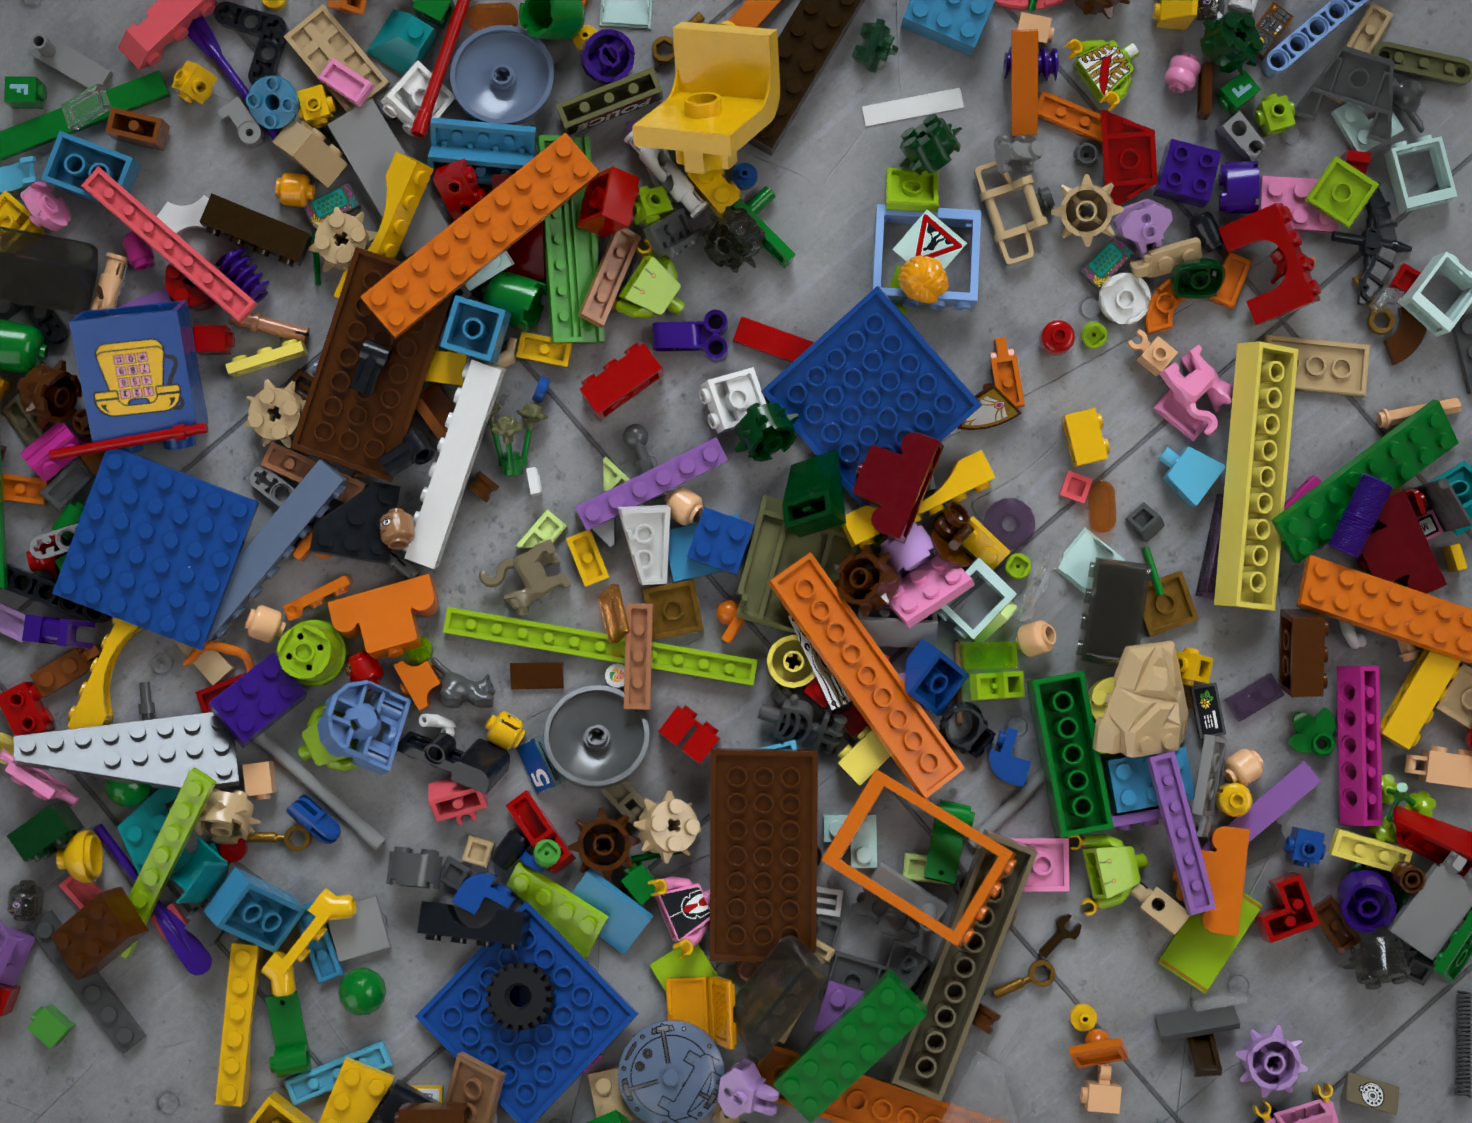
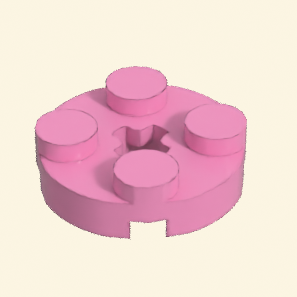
M34 182L20 194L21 199L25 202L31 213L29 215L30 220L38 227L43 225L49 230L59 232L71 220L70 210L61 196L56 199L50 193L54 190L43 182Z

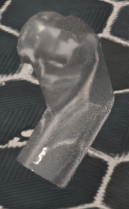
M1384 287L1371 302L1370 308L1375 312H1381L1386 304L1400 305L1399 302L1406 293L1399 291L1398 288Z

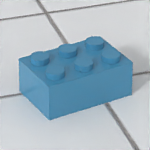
M910 0L903 16L901 27L972 57L995 1Z
M59 131L41 180L53 188L102 205L81 187L94 170L99 166L130 193L141 164L130 156Z
M1180 746L1179 750L1175 751L1187 800H1193L1195 792L1187 750L1185 746ZM1159 754L1134 758L1120 756L1103 759L1113 812L1121 813L1159 806L1146 759Z
M235 867L205 908L204 913L216 927L275 953L306 909L292 894Z

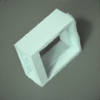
M1426 135L1416 139V143L1408 145L1407 141L1398 142L1391 145V149L1384 154L1399 214L1447 203L1457 197L1442 136L1432 138V135ZM1429 150L1439 190L1408 198L1398 158Z
M1447 251L1436 255L1430 260L1399 304L1436 337L1449 333L1472 303V271L1467 270L1459 263L1456 256ZM1438 269L1462 290V293L1446 314L1442 313L1421 294V291Z
M977 558L965 572L969 576L974 572L979 575L1002 598L998 604L973 629L947 604L937 610V615L945 622L949 619L956 625L953 630L964 640L967 637L973 640L1017 595L980 558Z

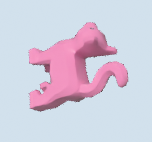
M1197 345L1180 359L1182 365L1189 372L1188 376L1184 377L1180 374V367L1176 362L1163 370L1160 376L1172 390L1175 400L1185 407L1190 416L1194 419L1206 420L1209 425L1204 430V434L1212 435L1218 429L1216 416L1207 410H1198L1195 403L1207 392L1215 412L1218 413L1224 404L1229 405L1232 402L1234 385L1220 380L1215 369L1201 357L1202 348L1200 345Z

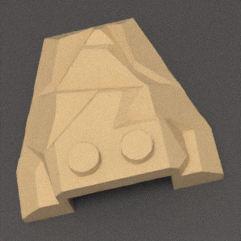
M1164 641L1126 646L1113 677L1117 680L1112 695L1107 693L1104 700L1108 703L1103 718L1098 716L1095 723L1093 749L1109 754L1122 753L1132 758L1178 751L1180 744L1186 739L1189 712L1175 643Z

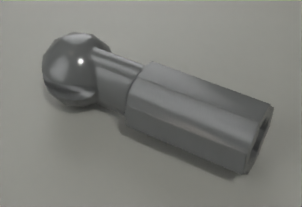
M639 424L628 426L624 431L623 440L636 453L638 460L634 463L637 476L657 467L658 464L656 458L649 456L645 445L648 441V432ZM665 492L649 501L664 497L668 494V492Z

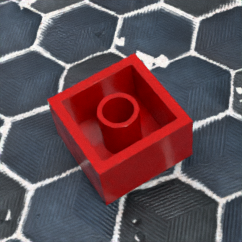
M614 166L600 172V175L585 187L577 227L601 237H606L629 227L634 218V212L632 211L634 202L639 195L638 184L640 178Z

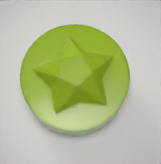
M1091 321L1082 327L1080 338L1087 347L1096 349L1105 344L1108 333L1100 322Z
M1015 553L1006 559L1004 564L1005 572L1012 579H1023L1031 571V561L1026 555Z

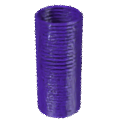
M1362 473V476H1360L1359 483H1357L1354 493H1352L1353 495H1351L1348 505H1346L1347 507L1343 511V517H1340L1341 519L1336 529H1334L1335 531H1333V536H1331L1329 543H1327L1328 546L1359 559L1363 551L1362 549H1364L1367 539H1369L1368 537L1371 531H1373L1372 528H1375L1374 525H1376L1379 515H1381L1380 513H1382L1385 503H1387L1386 501H1388L1391 491L1394 489L1392 485L1365 473Z

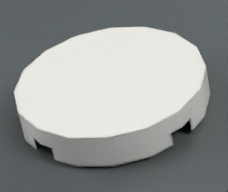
M1118 273L1109 277L1103 283L1099 292V305L1102 313L1108 320L1116 324H1132L1147 314L1151 293L1148 284L1141 277L1135 278L1132 273Z

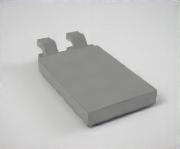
M1207 734L1204 737L1192 808V819L1197 836L1210 838L1216 808L1215 795L1220 785L1227 739Z
M1454 851L1450 852L1439 867L1435 864L1432 865L1425 875L1426 882L1422 890L1410 895L1387 927L1389 931L1432 961L1472 907V867L1463 879L1459 877L1457 873L1461 871L1467 860Z

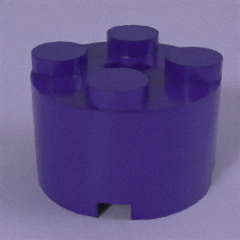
M1354 869L1348 872L1347 876L1340 882L1337 889V900L1342 915L1350 927L1361 932H1374L1376 928L1386 927L1392 922L1397 908L1395 898L1387 879L1381 874L1371 870Z

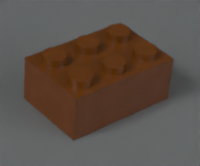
M1280 609L1278 687L1291 697H1324V689L1328 685L1327 674L1324 673V663L1328 661L1325 636H1328L1329 625L1325 617L1307 609Z
M122 886L99 893L53 932L50 937L75 978L79 980L101 971L149 930Z

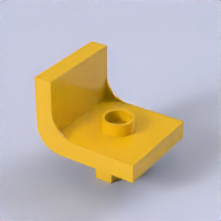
M680 22L672 28L675 79L671 93L663 103L632 125L634 146L675 150L676 164L685 165V172L705 174L715 169H730L737 163V151L769 125L776 115L780 99L777 29Z

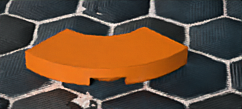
M1170 278L1161 284L1151 296L1144 320L1145 333L1147 335L1172 329V317L1175 308L1182 301L1188 299L1178 297L1173 292L1170 286Z

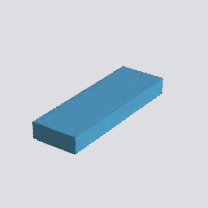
M314 901L302 905L306 911L297 922L301 935L316 917L308 911ZM327 924L324 926L328 929L324 936L318 942L313 940L308 947L311 950L308 956L319 984L345 974L342 963L338 960Z

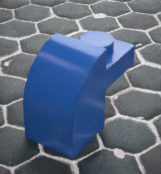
M1005 727L1004 731H999L996 746H999L998 752L991 749L987 750V763L991 772L997 778L1024 787L1031 762L1011 756L1018 730Z
M481 872L472 875L462 883L452 903L475 915L478 913L486 897L508 909L516 897L511 895L512 890L500 883L498 886L493 885L498 875L490 872Z

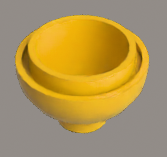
M92 830L80 831L74 835L65 848L57 850L56 862L58 869H66L74 879L81 883H94L97 877L101 875L103 868V850L99 837Z

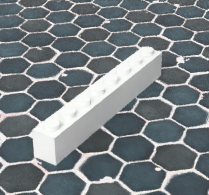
M472 359L470 363H466L462 372V377L465 378L462 388L458 387L453 402L457 403L454 413H449L445 423V427L448 428L445 438L441 437L437 446V452L440 453L437 463H432L428 476L431 477L429 487H424L420 497V501L423 502L420 512L416 511L413 517L415 539L407 548L403 549L407 551L405 559L432 569L439 566L506 369L479 359Z

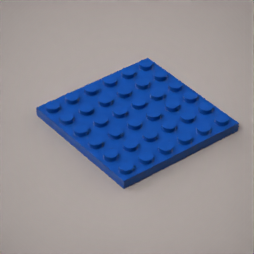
M876 286L761 391L771 403H779L782 408H786V415L796 413L799 415V418L793 424L794 430L817 456L835 450L838 451L842 485L861 507L868 506L870 503L860 500L853 493V488L857 481V468L861 462L864 463L872 445L902 455L901 442L909 433H920L942 441L982 406L981 402L879 286Z
M121 448L105 451L52 594L202 651L209 638L260 502Z
M525 901L516 912L531 914L527 946L518 945V950L502 948V943L493 942L492 947L482 946L415 1017L455 1058L458 1053L463 1051L506 1073L498 1103L517 1123H535L639 1013L536 909ZM517 962H530L537 967H542L545 974H549L552 978L550 980L551 984H554L556 989L553 990L556 1002H553L552 1007L554 1009L552 1013H549L548 1018L540 1023L539 1026L524 1031H512L510 1028L505 1029L501 1027L502 1024L500 1022L496 1023L493 1020L494 1015L492 1013L489 1014L487 1010L489 1003H485V997L488 996L486 988L491 983L490 978L497 974V970L501 967ZM516 986L511 991L510 999L515 1006L524 1007L530 1000V992L524 986Z

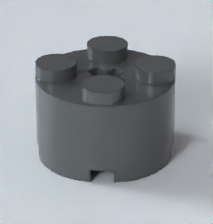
M395 846L394 852L389 854L386 884L393 885V880H396V884L400 886L429 889L431 883L434 889H439L443 857L439 856L437 850L421 849V854L413 853L411 848Z

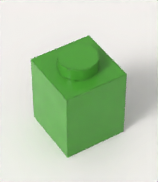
M51 1004L45 1008L39 1007L30 1017L32 1022L27 1029L48 1048L52 1049L62 1042L76 1024Z

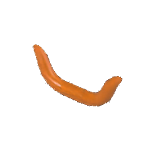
M215 640L207 641L202 651L194 648L182 663L183 666H188L194 663L203 652L214 650L240 658L245 665L246 673L254 668L252 657L243 648Z

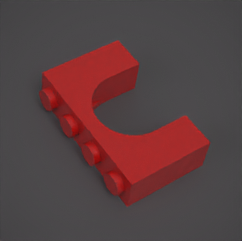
M1283 203L1272 204L1218 228L1227 253L1237 252L1266 240L1276 244L1285 255L1287 270L1283 281L1275 289L1246 301L1255 325L1265 324L1321 301L1319 294H1321L1320 286L1311 277L1309 271L1312 269L1308 257L1303 255L1301 251V237L1296 230H1293L1290 222L1293 220L1292 214L1287 206L1284 207Z

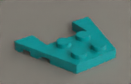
M159 788L117 826L138 874L170 812L166 803L176 799L179 791H176L174 788ZM215 842L208 844L221 856ZM185 846L173 871H179L193 857L195 851L189 853Z

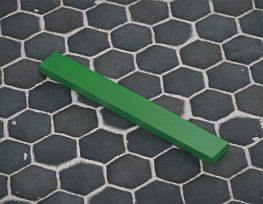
M160 70L0 131V162L56 141L59 131L71 135L105 122L109 118L111 107L133 111L170 97L162 72Z

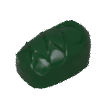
M1200 258L1185 261L1173 266L1170 273V286L1173 292L1181 298L1204 299L1215 297L1224 283L1226 271L1224 266L1214 259Z

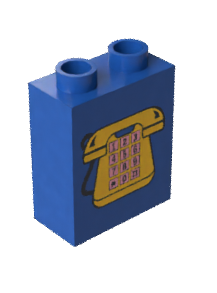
M187 300L82 311L69 321L92 442L171 429L173 425L184 423L186 426L205 422L209 423ZM198 435L188 436V439L180 441L175 439L163 441L164 449L177 450L194 446L196 444L195 436ZM142 444L121 449L137 453L144 450V446Z

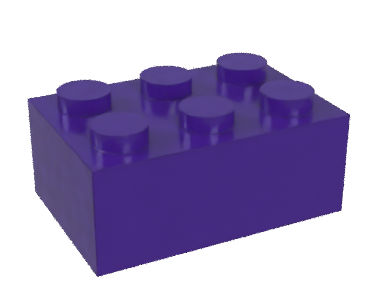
M272 653L209 702V709L240 746L244 748L306 698L307 692L293 676L287 674L282 669L279 659Z

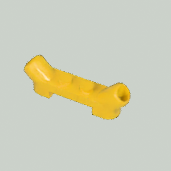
M325 888L308 909L310 913L316 916L287 954L281 950L276 951L260 971L271 980L273 995L281 997L294 994L296 991L294 965L297 961L302 963L311 952L308 947L313 940L318 942L328 930L324 926L328 921L353 918L356 914V902L352 895L336 896L328 888Z

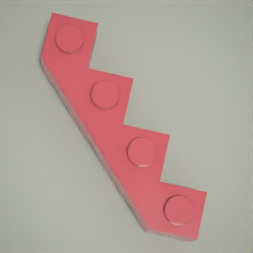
M158 0L146 11L148 17L139 26L133 23L125 31L118 49L139 70L148 66L153 67L162 59L161 54L167 44L174 41L180 42L188 35V28L193 19L201 16L206 17L214 11L216 0Z

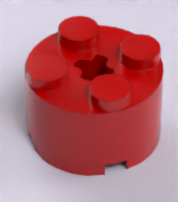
M171 263L166 267L165 286L173 300H187L188 308L194 311H204L216 304L197 286L192 287L191 284L193 282Z

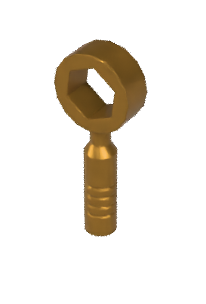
M697 12L688 22L702 23L705 18L700 12ZM661 36L655 39L652 44V55L657 62L669 64L674 61L673 38ZM663 43L672 46V53L667 57L657 54V47Z
M1361 274L1351 278L1356 288L1358 287ZM1372 295L1370 297L1372 302L1368 305L1372 312L1369 313L1366 324L1372 333L1378 335L1385 334L1395 324L1394 314L1387 308H1377ZM1377 314H1383L1387 319L1388 323L1385 328L1378 329L1373 322Z
M294 825L288 828L285 834H277L276 832H254V834H248L245 842L276 843L284 841L287 848L298 852L306 849L311 844L312 835L301 825ZM301 830L306 837L303 845L295 846L290 840L293 831Z
M1035 960L1028 969V976L1017 978L992 989L993 994L998 999L1023 988L1025 984L1031 981L1040 987L1049 986L1055 979V968L1046 960ZM1047 966L1050 969L1048 979L1038 981L1034 977L1036 967Z

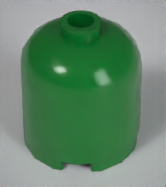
M525 0V3H520L519 6L520 25L528 31L529 36L534 38L557 41L571 40L583 28L585 22L584 5L581 0Z
M508 271L500 272L492 277L489 282L486 281L481 290L483 304L510 312L512 315L509 326L529 333V326L534 328L538 323L544 306L540 305L542 294L547 296L546 284Z
M0 319V371L28 374L33 368L41 365L42 361L47 360L49 347L45 345L42 332L38 328Z

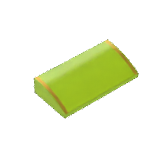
M1243 892L1238 936L1207 931L1201 923L1202 912L1190 915L1173 936L1157 962L1206 994L1263 905Z

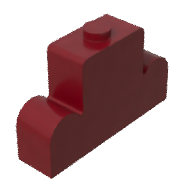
M909 433L901 442L902 455L872 445L864 463L861 462L859 464L853 493L860 500L879 507L873 512L871 522L873 527L884 537L905 544L944 448L940 440L920 433Z
M1398 487L1393 489L1377 520L1380 524L1372 528L1373 531H1371L1359 559L1356 558V562L1362 572L1366 571L1369 575L1390 582L1401 577L1403 586L1428 594L1447 585L1405 490Z

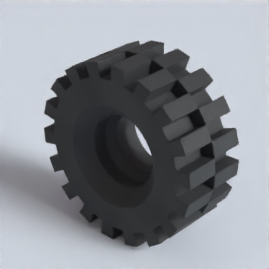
M530 962L511 963L497 970L498 973L490 978L491 983L486 988L488 996L485 997V1003H489L487 1010L489 1014L492 1013L494 1015L493 1020L496 1023L500 1022L502 1024L501 1027L505 1029L510 1028L512 1031H524L537 1027L540 1023L544 1022L548 1018V1014L552 1013L554 1009L552 1007L553 1002H556V996H554L553 992L556 989L555 985L551 984L550 980L552 978L550 975L545 974L542 967H537ZM516 986H524L530 992V1000L524 1007L515 1006L510 999L511 991Z

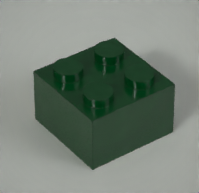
M62 802L49 805L8 834L7 837L24 862L31 860L38 862L56 854V847L64 843L67 844L84 826L69 804Z

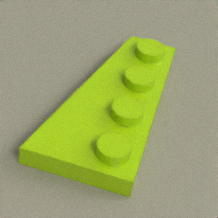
M520 861L516 865L507 886L524 902L527 901L586 959L592 951L609 916Z

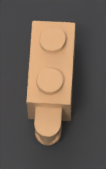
M1431 746V751L1422 750L1421 756L1406 754L1404 772L1419 774L1418 781L1472 788V751L1457 749V754L1447 753L1448 748ZM1417 760H1420L1419 770H1416Z

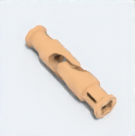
M106 253V266L104 273L100 274L96 298L93 300L91 310L115 308L124 268L129 263L128 258L113 253Z

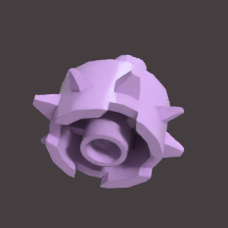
M1276 1025L1272 1032L1257 1033L1254 1029L1250 1030L1251 1038L1241 1050L1235 1052V1056L1241 1059L1245 1071L1240 1081L1243 1083L1253 1080L1260 1086L1261 1096L1267 1098L1272 1089H1285L1288 1093H1292V1084L1298 1079L1297 1074L1307 1072L1308 1067L1301 1063V1057L1298 1052L1303 1042L1301 1040L1290 1042L1285 1039L1280 1025ZM1272 1056L1274 1057L1272 1059L1273 1064L1270 1066L1267 1063L1268 1059Z

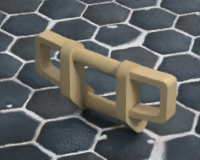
M996 161L976 167L974 175L980 191L981 202L985 203L995 232L993 236L995 243L998 244L1005 265L1011 266L1030 260L1034 256L1030 233L1047 226L1048 221L1042 215L1032 186L1034 183L1032 175L1012 182L1008 172L1001 173L1006 185L986 191L981 172L997 168ZM1023 189L1033 221L1005 231L994 199ZM1024 235L1027 254L1011 259L1008 256L1004 242Z

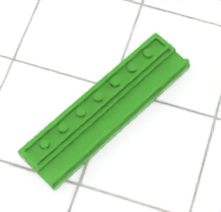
M539 135L536 138L537 155L557 140L560 135ZM570 137L592 162L590 137ZM585 187L544 219L545 266L551 344L605 343L604 326L599 328L578 316L599 266L598 236L577 227Z

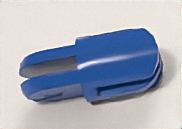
M306 794L301 795L286 810L289 816L324 844L336 842L341 834L337 821Z

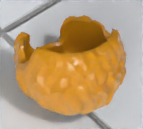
M919 255L910 258L903 264L897 277L900 282V288L908 298L926 304L936 303L938 296L944 294L949 288L948 277L940 261L928 256Z

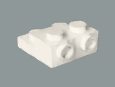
M419 60L410 67L380 101L384 105V112L392 118L397 117L403 123V130L410 136H414L410 131L432 74ZM443 84L432 112V117L439 118L455 99L454 94Z
M754 367L709 379L701 384L702 389L699 390L701 402L707 404L710 411L708 423L712 429H716L717 434L733 430L735 425L747 414L746 410L754 403L766 404Z

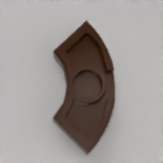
M1404 307L1398 308L1400 318L1398 328L1390 338L1383 341L1392 365L1402 362L1413 354L1421 344L1427 330Z

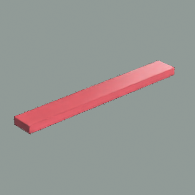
M99 166L81 185V187L240 324L258 305Z

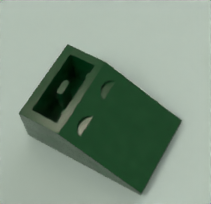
M837 450L792 464L790 467L782 503L784 527L800 538L846 524L840 461Z

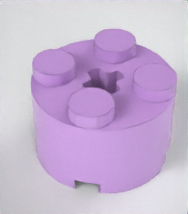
M914 522L905 544L887 539L880 545L881 552L879 556L887 552L890 553L887 562L893 566L896 575H899V579H901L900 574L908 575L929 561L928 556L931 553L934 556L938 553L923 526H917Z

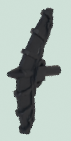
M1379 186L1365 205L1368 214L1366 230L1361 235L1333 231L1331 234V241L1358 245L1360 253L1364 257V268L1357 287V304L1369 305L1372 302L1370 297L1378 288H1383V279L1389 270L1394 269L1392 262L1396 253L1412 251L1411 246L1397 241L1395 228L1398 225L1396 222L1393 223L1388 208L1391 204L1389 201L1386 202Z

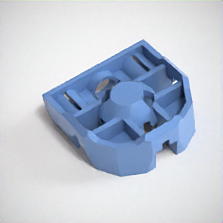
M369 680L347 683L325 700L324 706L327 708L324 710L317 725L320 742L331 755L335 757H352V764L378 775H384L390 772L411 700ZM367 689H373L376 693L372 697L370 704L363 702ZM333 710L345 714V716L340 718L333 715ZM355 720L359 728L354 731L350 721ZM381 724H385L387 728L382 735L381 742H379L375 738L381 730ZM356 738L358 743L356 750L349 748L351 739L354 740Z

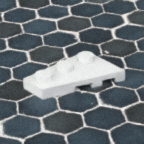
M668 505L617 507L639 583L642 585L667 584L671 507Z

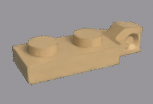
M1198 237L1148 250V254L1144 255V259L1130 262L1131 273H1133L1135 278L1145 276L1147 278H1154L1171 273L1175 265L1202 258L1201 241Z

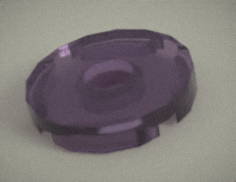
M1003 498L994 502L987 509L983 519V526L1009 550H1015L1024 546L1032 538L1035 530V517L1031 508L1023 501L1015 498ZM1005 517H1012L1016 521V528L1013 531H1006L1002 527V521Z

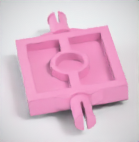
M6 750L0 753V760L8 764L5 771L11 774L10 779L21 786L26 784L34 789L32 793L38 798L45 801L47 799H62L72 807H75L79 802L80 798L69 792L71 789L69 786L44 770L16 765L12 754Z

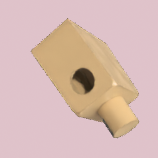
M1140 881L1131 892L1135 898L1142 902L1139 908L1172 935H1175L1190 917L1184 907L1158 887L1151 890ZM1154 899H1158L1162 903L1161 910L1157 911L1152 907Z

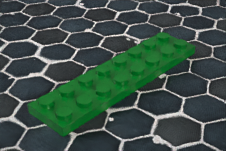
M1431 400L1271 520L1293 562L1300 563L1330 540L1331 536H1333V531H1335L1334 529H1336L1341 519L1340 517H1343V511L1347 507L1346 505H1348L1362 473L1392 485L1394 489L1400 488L1459 443L1440 401Z

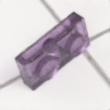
M1267 673L1224 700L1237 722H1240L1283 697L1284 693L1272 673Z

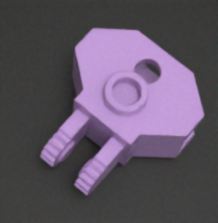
M1145 199L1125 206L1124 211L1119 213L1114 219V225L1118 233L1125 238L1131 239L1136 244L1139 259H1144V255L1148 254L1147 244L1152 243L1153 249L1162 247L1163 233L1173 221L1171 210L1165 208L1163 204Z
M743 1058L734 1064L731 1070L720 1079L717 1100L724 1114L733 1119L745 1112L751 1114L754 1110L767 1116L774 1115L777 1112V1105L773 1101L779 1099V1091L765 1084L766 1079L761 1077L753 1061Z

